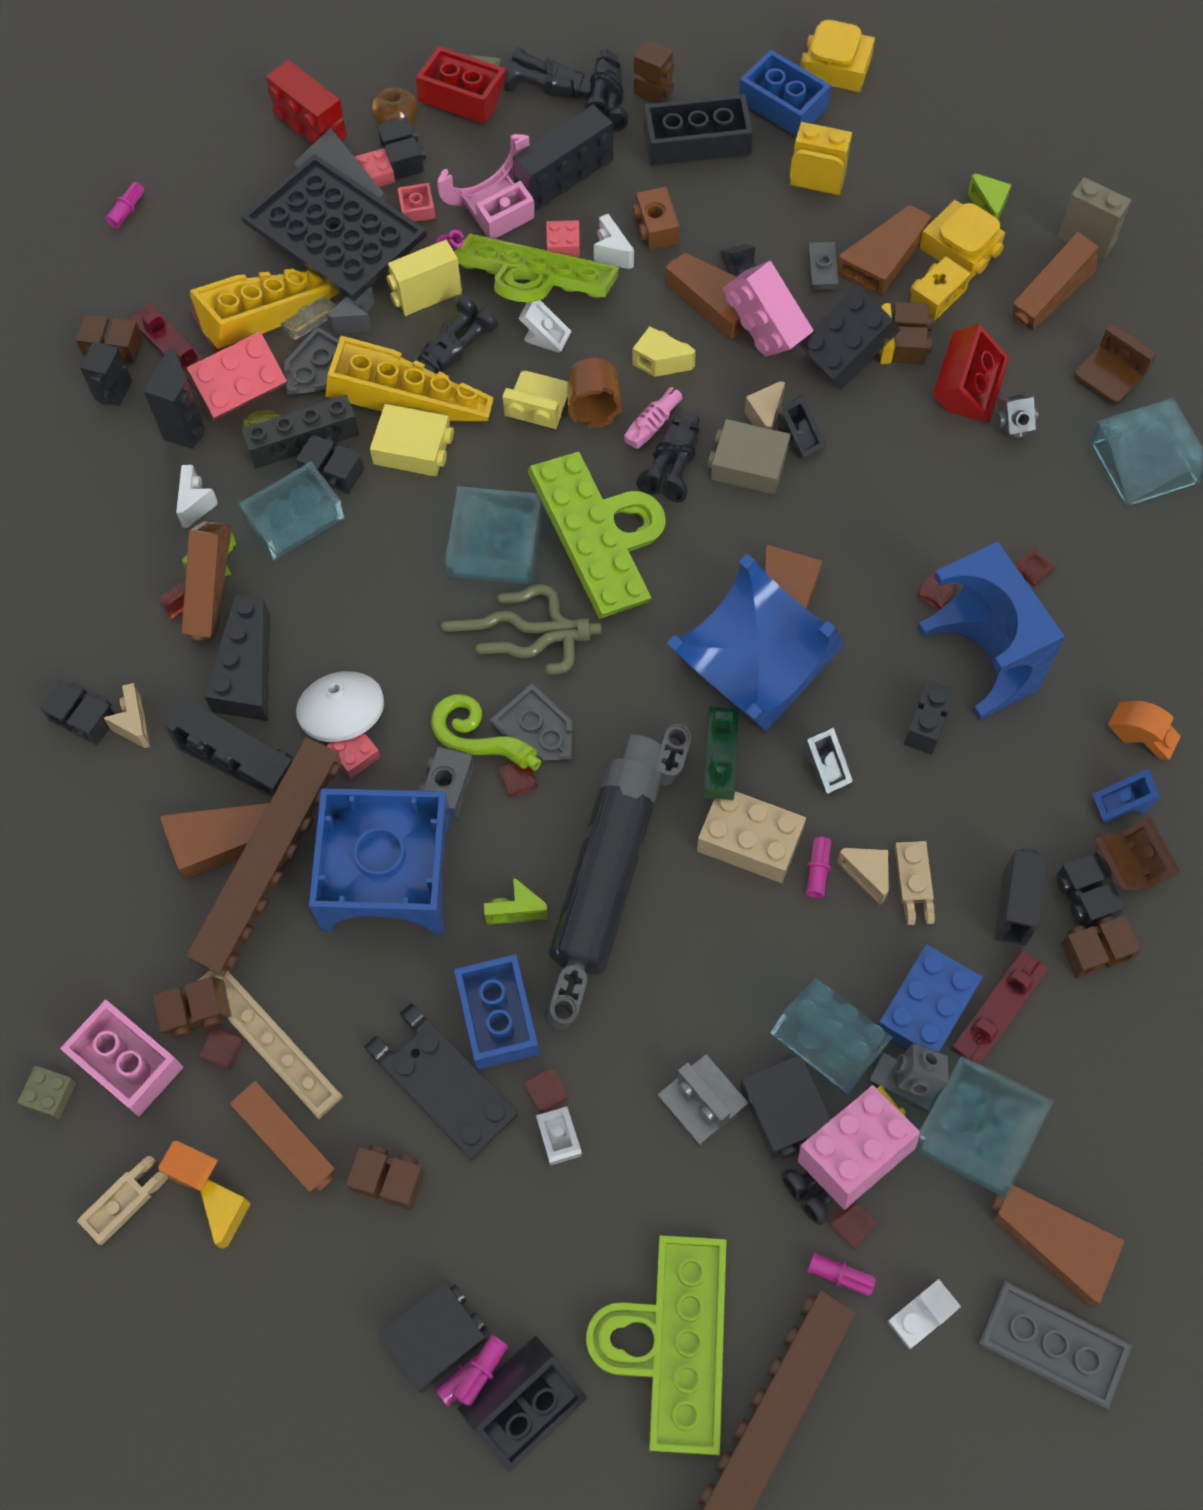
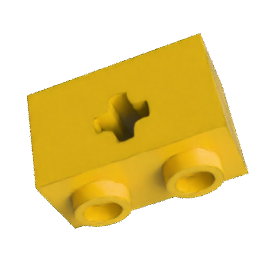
M945 256L938 264L934 263L929 268L926 276L922 279H917L910 288L911 297L909 303L928 304V315H932V321L934 322L967 290L971 273Z

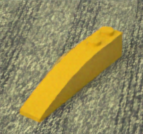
M308 268L307 271L303 272L286 269L283 274L278 275L261 272L258 277L246 278L245 274L236 275L190 290V296L202 330L217 349L240 342L260 331L264 334L287 324L340 293L339 290Z
M340 336L327 375L325 397L335 399L347 395L351 404L377 411H383L384 405L389 404L449 416V421H488L494 397L465 383L456 384L450 381L448 375L440 371L438 374L425 369V364L417 360L410 362L402 358V353L396 350Z

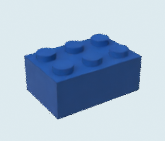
M773 50L768 51L740 79L739 94H745L747 107L796 137L801 122L813 124L829 106L831 85Z
M926 944L880 1020L875 1033L905 1051L912 1044H916L939 1053L980 983L982 976Z
M517 955L454 969L477 1070L540 1055Z

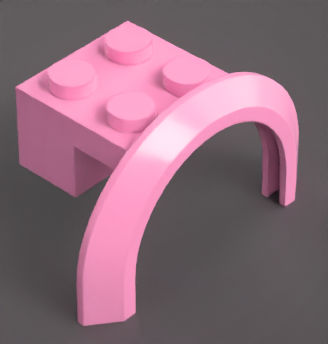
M514 134L510 136L511 148L506 161L495 174L478 185L469 188L454 187L452 175L448 174V169L443 170L437 180L438 193L441 199L449 205H466L489 238L495 239L534 219V199L521 181L515 184L512 181L514 177L513 156L529 146L528 135Z

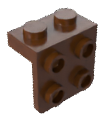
M1112 323L1106 329L1100 346L1076 369L1074 376L1109 402L1118 404L1149 373L1157 352L1131 336L1126 330Z
M1144 818L1121 833H1099L1095 836V841L1097 842L1096 849L1099 855L1107 861L1112 870L1111 877L1113 881L1123 890H1150L1180 872L1151 818Z

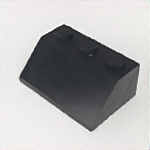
M169 348L143 392L163 439L193 449L197 441L202 439L205 426L175 350Z
M536 1335L493 1374L492 1380L488 1379L470 1406L462 1403L457 1408L509 1472L587 1399L584 1392Z

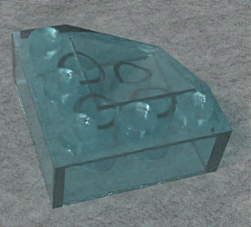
M1173 397L1097 422L1090 441L1126 506L1203 481V447Z
M457 486L445 558L448 577L533 584L543 516V503L538 493Z
M961 1056L948 1079L949 1083L943 1088L920 1129L921 1133L915 1151L1007 1199L1053 1101Z

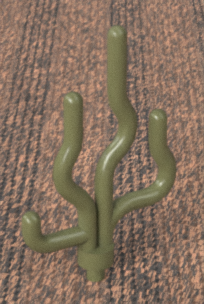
M546 584L530 585L518 592L500 593L497 596V601L500 604L520 603L534 596L543 595L548 599V610L552 621L528 622L512 611L502 610L493 612L480 619L443 621L440 625V629L443 632L488 629L499 622H509L524 633H545L527 647H521L511 642H489L477 644L475 651L478 654L507 653L516 658H529L542 652L551 643L563 642V660L559 663L546 665L545 671L549 675L565 673L574 665V641H590V635L602 634L601 623H589V618L572 620L563 617L560 612L558 593Z

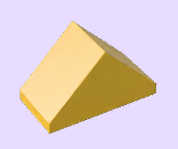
M207 1180L201 1190V1195L214 1244L223 1249L229 1246L251 1203L246 1198Z

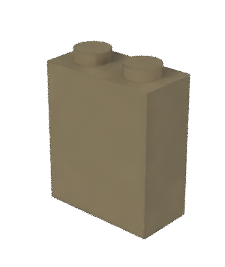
M1083 177L1071 194L1057 238L1069 242L1079 232L1099 246L1098 258L1104 260L1117 241L1132 200Z
M726 419L723 430L718 429L714 442V445H717L716 452L711 451L707 467L712 468L711 480L775 495L789 448L790 434Z

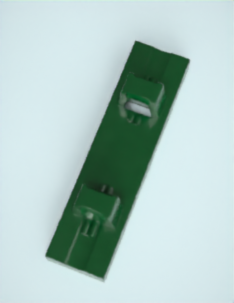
M709 706L703 798L734 800L738 708Z

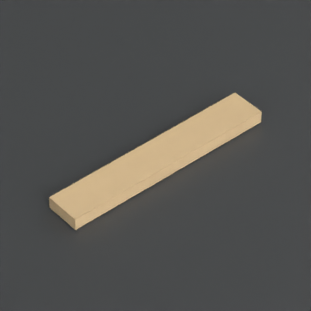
M209 970L199 979L215 977L224 980L232 1017L227 1019L318 1119L343 1098L339 1091L229 971L222 977Z

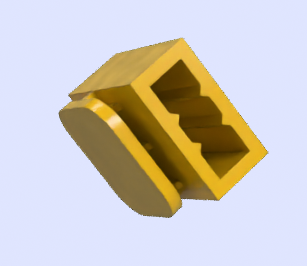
M834 20L822 21L817 25L814 35H809L806 47L808 53H803L800 67L831 86L861 92L872 58L875 37L862 35L860 28L856 25Z
M801 122L791 160L790 185L840 196L846 175L852 132Z
M954 200L923 230L919 249L939 262L945 256L971 273L970 281L976 274L980 275L985 270L992 258L996 259L1001 254L1004 248L1002 242L1005 232L1000 229L999 220L979 206L972 203L961 204Z

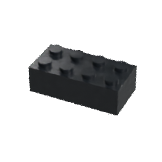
M745 94L644 104V131L650 165L751 155L753 131Z
M592 105L513 156L515 183L521 181L534 199V211L543 205L549 204L552 199L563 192H567L572 186L583 179H587L593 172L608 165L613 160V122Z

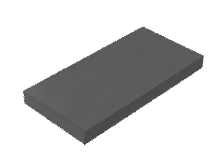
M331 128L294 162L298 168L313 154H316L383 201L388 198Z
M1007 1281L1002 1282L977 1344L1105 1411L1109 1410L1133 1346Z

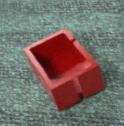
M289 59L266 76L267 90L272 100L274 115L279 120H284L289 124L295 133H300L311 145L329 128L341 140L347 137L345 122L342 119L343 112L340 99Z

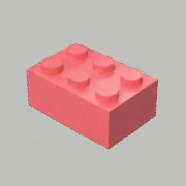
M261 331L187 367L185 371L211 421L284 386L287 382Z

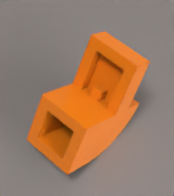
M1144 701L1119 702L1108 723V726L1124 743L1143 742L1159 760H1170L1181 737L1171 726L1174 717L1169 712L1157 705Z

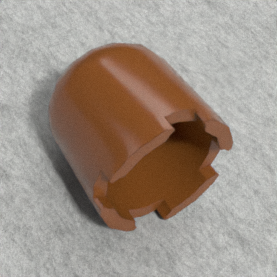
M587 357L581 359L571 367L568 373V415L575 423H577V420L587 423L589 428L604 427L612 424L613 418L618 413H622L618 372L614 365L604 358Z

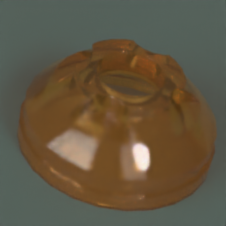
M399 87L386 88L375 97L372 112L374 119L379 124L404 117L407 118L410 124L418 114V106L415 97L409 91ZM393 95L400 97L396 102L386 100L389 96Z

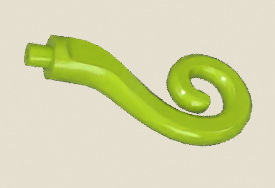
M452 694L443 698L434 707L431 716L432 731L436 739L447 749L470 755L505 756L522 769L529 766L531 769L537 770L540 767L542 761L536 757L537 750L521 739L510 736L467 739L454 735L446 725L447 717L457 708H466L470 714L464 720L454 719L452 721L453 729L458 732L468 733L479 726L482 720V709L473 697L465 694Z

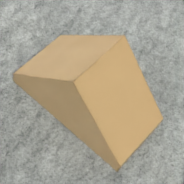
M779 381L746 396L744 413L754 426L773 430L778 416V408H780L783 400L785 382Z
M844 848L841 850L837 863L881 905L889 891L888 850Z

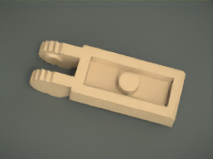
M926 841L896 842L894 850L901 904H904L906 924H915L916 912L914 904L923 903L926 924H933L935 922L934 896Z
M151 1156L144 1158L129 1173L126 1172L77 1220L99 1245L102 1246L152 1197L151 1194L156 1192L167 1181L169 1176L159 1171L143 1187L137 1182L155 1165V1160Z

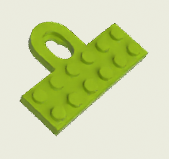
M471 233L465 238L464 244L454 251L458 258V264L467 269L479 268L494 274L495 292L503 298L517 302L542 300L548 295L553 286L562 287L563 290L568 292H584L595 298L606 297L619 274V267ZM525 279L530 280V282L526 284H521L514 281Z
M580 452L531 465L527 472L598 618L601 619L648 603L652 597L629 551L654 543L663 532L666 517L659 502L649 494L640 491H630L602 499ZM617 513L638 514L642 517L644 523L635 532H623L615 525L614 515Z
M659 1235L656 1305L613 1303L600 1309L589 1323L586 1334L587 1348L590 1357L600 1369L612 1375L653 1378L649 1451L720 1455L726 1239ZM631 1323L644 1324L654 1335V1345L645 1356H630L623 1349H617L611 1344V1333L615 1329L625 1328Z

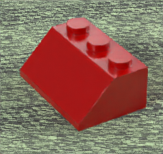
M438 46L416 76L418 102L486 124L496 109L506 75V68Z
M980 323L953 331L932 396L950 413L988 422L992 416L1009 356Z

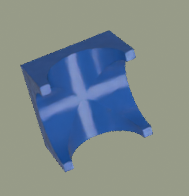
M997 541L936 570L934 578L940 586L958 583L963 584L964 587L945 607L929 618L919 622L918 630L923 637L943 632L965 636L980 645L988 654L993 664L995 681L989 695L973 709L977 718L981 720L1039 691L1065 636Z
M746 553L739 561V573L735 583L717 609L691 632L682 636L674 634L667 644L686 664L764 732H767L845 644L835 626L829 621H822L804 608Z
M321 788L309 908L321 931H333L336 923L349 918L389 917L422 925L431 934H444L445 922L442 902L443 858L447 830H451L452 817L446 792Z

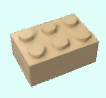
M735 791L734 800L714 799L698 837L697 852L783 884L802 835L806 817Z

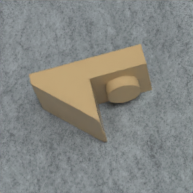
M134 683L123 685L124 697L120 698L123 713L106 716L104 720L113 732L143 748L150 747L141 695Z

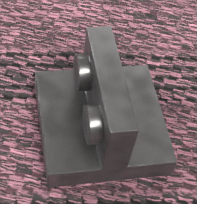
M707 1054L692 1066L687 1062L678 1070L677 1079L657 1094V1098L699 1147L749 1104Z

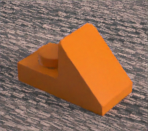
M173 1141L158 1170L168 1175L169 1179L180 1185L201 1191L218 1160L179 1141Z

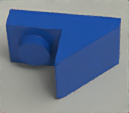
M1149 769L1093 793L1102 820L1106 823L1133 811L1144 814L1161 798Z

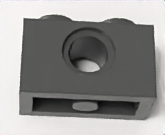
M438 747L435 757L430 756L427 763L426 773L429 774L426 783H421L418 790L446 792L451 817L454 820H458L474 771L473 756ZM444 779H449L452 781L447 786L438 785V783Z

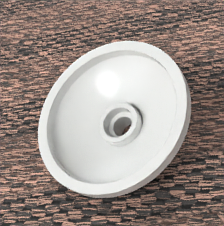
M351 671L331 673L313 682L302 693L296 706L297 720L302 730L314 739L325 742L349 740L363 734L378 721L384 708V696L379 684L365 674Z

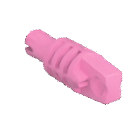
M670 387L658 401L651 402L634 420L624 435L625 443L639 449L650 440L664 423L669 420L670 411L683 399L681 392L677 389L674 391V388Z

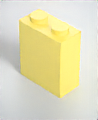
M447 240L388 263L390 275H387V281L393 291L390 293V297L395 308L400 307L404 316L462 293L458 258Z
M385 404L370 447L373 464L437 477L440 466L444 467L446 462V446L452 443L454 428L450 427L449 416Z

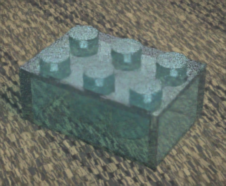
M312 462L305 464L238 503L245 522L273 560L278 559L345 519L341 500Z
M817 978L784 1010L771 1031L773 1036L847 1094L852 1091L876 1063L893 1038L879 1025L867 1018Z

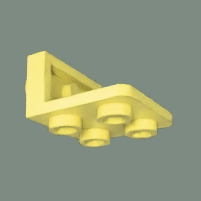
M522 371L514 390L505 389L503 394L504 415L556 429L568 400V381Z

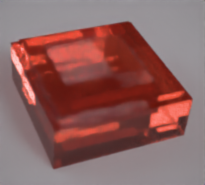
M1036 548L1015 563L1023 578L1032 587H1035L1050 575L1056 567Z
M932 571L919 589L917 596L941 610L956 591L958 584L950 583L940 586L934 578L935 571Z
M183 583L178 584L159 598L165 613L170 619L184 610L185 585Z
M511 763L499 768L510 797L538 787L534 773L529 766L522 769L517 764Z
M213 1027L199 1057L230 1070L243 1044V1040L240 1037Z
M553 1068L525 1082V1086L539 1113L568 1099V1095Z
M854 1201L829 1226L855 1249L878 1223Z

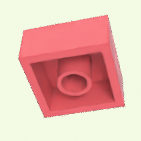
M385 148L355 156L379 187L395 183L394 172Z
M429 183L397 188L402 214L414 222L436 219Z
M579 220L546 221L547 251L580 257Z
M365 733L349 740L327 744V747L339 752L340 763L343 764L342 769L350 779L381 758L379 750Z

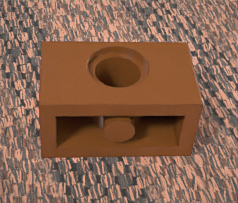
M662 187L636 193V204L632 205L635 221L639 220L640 237L642 241L646 240L648 249L652 250L679 244L680 226L667 188Z

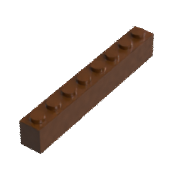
M305 737L186 955L190 961L222 977L225 976L227 971L232 972L240 958V955L237 954L242 943L247 944L255 930L252 924L257 915L262 916L265 913L270 899L267 897L272 887L277 888L280 885L285 874L282 869L286 861L293 860L299 849L297 841L302 833L306 834L313 823L314 817L311 815L316 806L319 807L321 788L326 789L330 780L335 781L340 774L343 764L340 763L339 752Z
M822 1290L819 1291L816 1298L809 1295L800 1311L805 1316L801 1326L798 1328L793 1325L784 1341V1344L789 1346L783 1359L776 1356L767 1375L772 1377L770 1384L766 1390L762 1387L759 1388L750 1405L756 1409L750 1421L743 1418L733 1436L739 1442L732 1454L727 1450L725 1451L716 1468L721 1473L716 1485L713 1486L708 1483L699 1500V1503L704 1506L702 1510H754L857 1313L855 1310Z

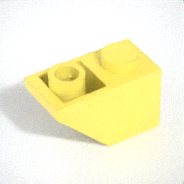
M650 326L632 348V365L654 377L689 371L695 367L696 350L687 343H681L664 331H658Z

